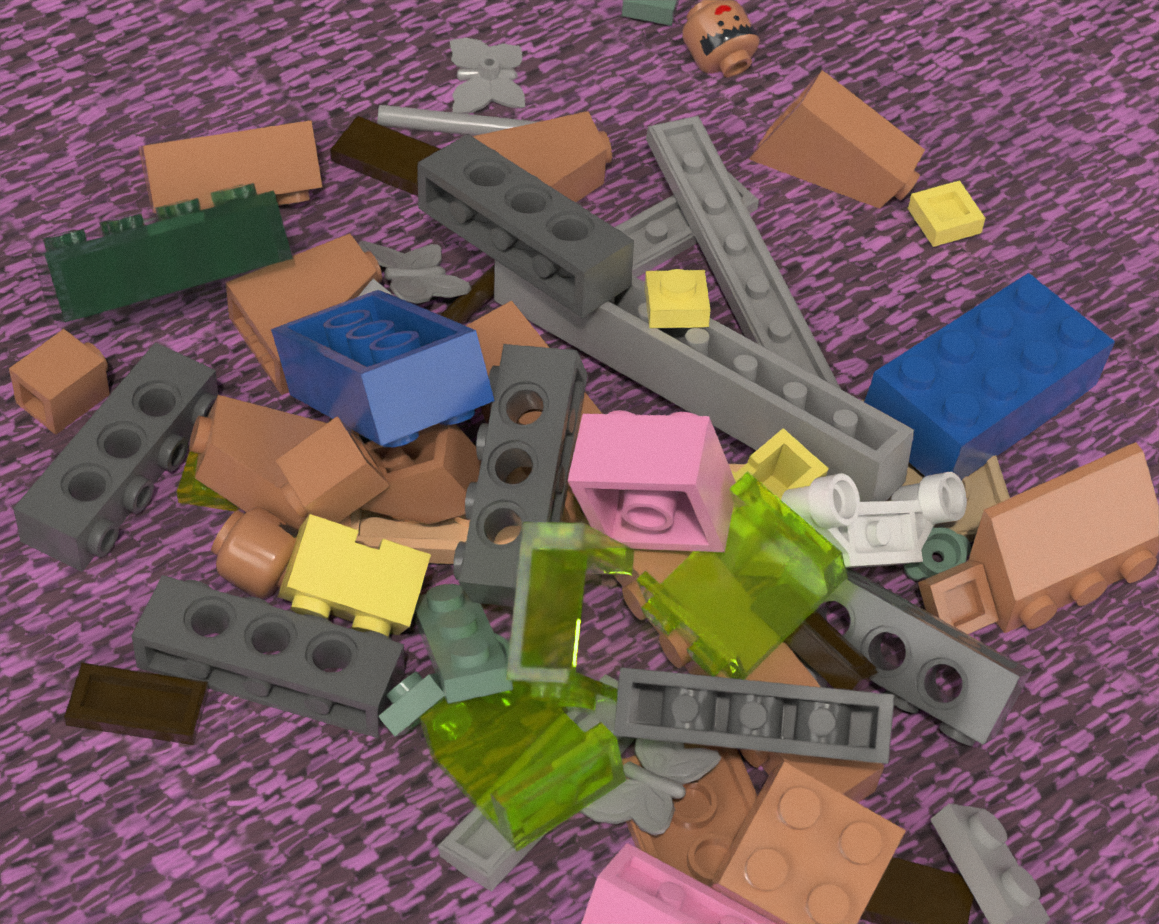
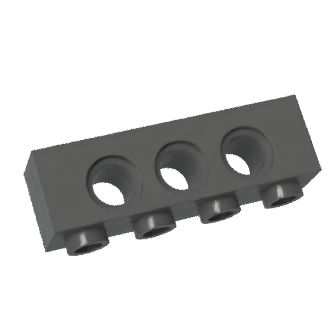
M466 134L418 162V208L581 318L631 286L634 251L633 239L471 135Z
M155 342L15 505L13 510L20 542L81 572L84 571L95 556H106L113 548L118 537L119 527L131 512L138 514L148 505L153 494L155 482L165 470L172 472L182 463L187 453L188 442L191 439L197 417L200 415L208 418L218 396L216 370Z
M504 344L500 366L493 365L491 367L488 378L495 401L491 402L492 408L489 424L482 423L478 430L476 454L478 460L481 461L478 482H470L466 492L465 515L470 520L467 540L466 542L460 541L458 543L453 563L454 577L456 580H459L460 585L472 602L540 610L547 609L569 484L568 477L574 455L588 377L577 350ZM531 409L543 410L536 421L526 425L516 424L518 418L524 412ZM519 467L532 468L530 475L524 481L517 484L505 483L508 475L513 470ZM513 525L521 527L519 535L512 542L502 545L494 543L497 534L503 528Z
M813 547L794 552L777 586L778 588L783 585H789L826 621L827 610L833 601L841 603L850 615L849 629L842 636L877 667L878 673L872 681L886 689L884 694L895 695V706L915 714L918 713L919 709L924 710L942 721L939 729L943 733L965 745L973 746L975 741L984 745L996 738L1032 672L1029 668L850 568L830 569L828 556ZM887 632L897 635L905 645L906 656L900 666L889 663L882 655L881 641ZM941 664L950 665L959 672L962 679V690L958 697H949L938 688L936 672Z
M165 575L161 576L131 635L136 666L139 669L160 675L206 681L211 690L378 739L384 727V723L378 716L392 705L386 695L402 682L405 676L404 644L395 642L382 633L374 631L360 632L332 624L329 620L308 614L301 615L273 607L260 598H241L214 590L207 584L197 580L182 581ZM212 633L220 634L214 637H204L205 635ZM267 651H281L280 653L272 655L263 654ZM328 668H340V669H343V670L338 671V672H325V671H323V670L328 669Z
M620 667L614 736L888 764L895 695Z

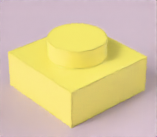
M960 180L911 194L908 210L933 247L982 233L985 217Z
M673 269L669 271H646L644 289L649 328L709 327L710 303L705 270Z

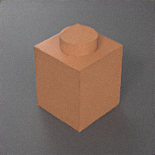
M65 329L9 368L16 403L55 435L110 395L106 373L108 371V363L103 354L93 344L89 342L83 344Z
M338 416L275 460L288 481L280 487L288 503L301 518L310 513L339 523L390 486L362 440Z

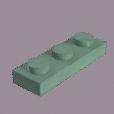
M457 584L438 585L428 590L426 594L419 595L413 613L414 619L447 703L450 704L513 690L510 666L481 604L472 602L462 586Z

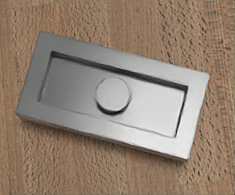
M948 804L930 819L990 924H1046L1051 920L1038 899L1040 897V890L1036 881L1016 862L1005 843L1007 841L1006 831L993 814L983 808Z

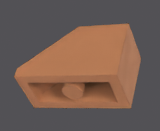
M439 423L418 431L419 437L406 445L384 447L373 441L364 443L390 486L361 506L360 509L425 524H433L464 515L468 486L470 482H478L481 461L477 458L476 446L456 424L442 425Z

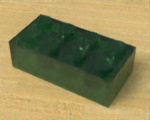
M254 183L240 184L210 192L213 203L200 206L199 199L194 198L155 207L157 218L146 222L143 220L142 213L129 214L99 222L102 233L86 237L84 229H73L42 238L45 249L31 252L51 319L65 323L293 259L274 190L257 192Z

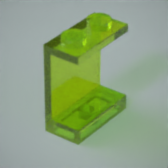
M748 471L729 489L735 511L731 515L725 552L693 551L661 584L646 570L636 579L646 601L641 610L662 633L669 636L676 630L691 644L686 649L688 654L710 676L716 677L722 672L728 678L743 680L848 578L842 552Z
M523 522L506 680L530 688V699L557 703V708L568 711L595 712L596 701L617 702L618 688L575 672L585 574L632 575L634 549L584 523Z
M528 649L507 661L510 666L513 690L450 704L444 699L419 717L431 758L516 851L521 850L626 781L617 737L602 722L584 732L543 691L535 657Z

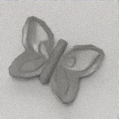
M460 38L450 41L451 52L453 53L451 61L457 67L462 68L457 71V78L459 81H466L457 86L452 94L455 101L453 103V113L470 114L483 109L491 101L511 108L525 107L524 92L520 86L512 81L518 76L517 72L513 69L522 62V48L520 46L499 44L489 47L481 40Z
M363 240L358 244L363 252L370 251L375 256L378 264L386 267L384 276L387 280H392L390 288L402 300L417 304L428 302L433 296L451 298L467 294L471 290L469 282L456 276L446 275L445 269L439 266L442 262V249L437 244L420 247L405 254Z
M636 738L635 755L643 768L630 761L625 763L622 767V774L629 779L612 778L591 787L579 801L580 812L596 822L619 824L632 819L642 831L655 836L662 834L670 826L675 812L672 799L683 798L686 795V789L683 785L704 776L719 763L721 756L716 750L704 748L685 749L682 742Z

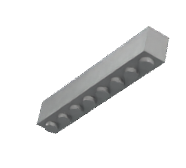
M495 260L494 301L504 305L512 300L527 320L690 413L698 416H709L713 426L753 449L758 450L784 428L829 468L826 476L841 473L848 475L857 487L860 502L886 501L905 483L914 429L711 318L709 319V327L649 328L644 289L645 282L632 275V284L629 288L581 318Z

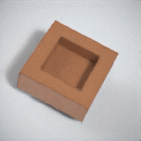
M969 560L918 582L926 611L966 634L999 621L983 563Z

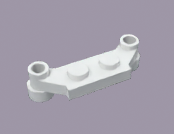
M953 472L927 475L920 483L901 486L892 495L891 501L860 502L855 483L848 475L842 473L818 477L813 480L810 486L788 489L781 498V512L786 523L791 527H803L828 556L830 569L904 565L923 562L921 549L933 526L938 523L960 520L965 513L967 505L964 485L961 479Z

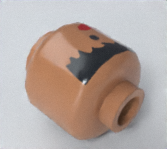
M703 0L696 4L687 14V22L683 27L682 33L683 41L699 69L708 74L722 71L723 75L727 78L740 74L752 64L751 57L758 49L760 39L744 8L735 0Z
M261 507L252 508L245 514L239 510L235 511L220 529L211 548V552L217 555V573L252 597L260 599L271 597L281 588L299 530Z

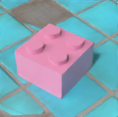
M620 410L612 411L608 414L582 415L568 483L602 548L725 552L737 484L709 416H698L689 412H675L670 415H636Z

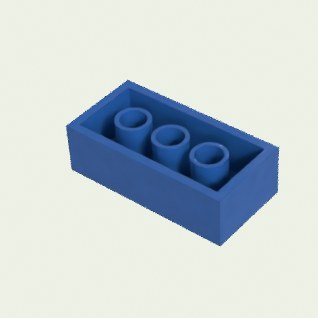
M1027 273L876 370L864 402L914 429L909 463L924 476L953 472L962 481L963 478L968 477L984 466L991 457H997L1097 385L1115 341L1034 276Z
M381 290L372 291L271 329L290 395L332 419L338 416L350 429L380 446L398 447L406 445L419 437L418 431L438 423L452 425L464 422L475 415L474 409L495 401L475 329Z

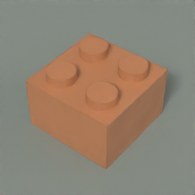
M784 761L772 769L709 887L777 924H857L906 830Z

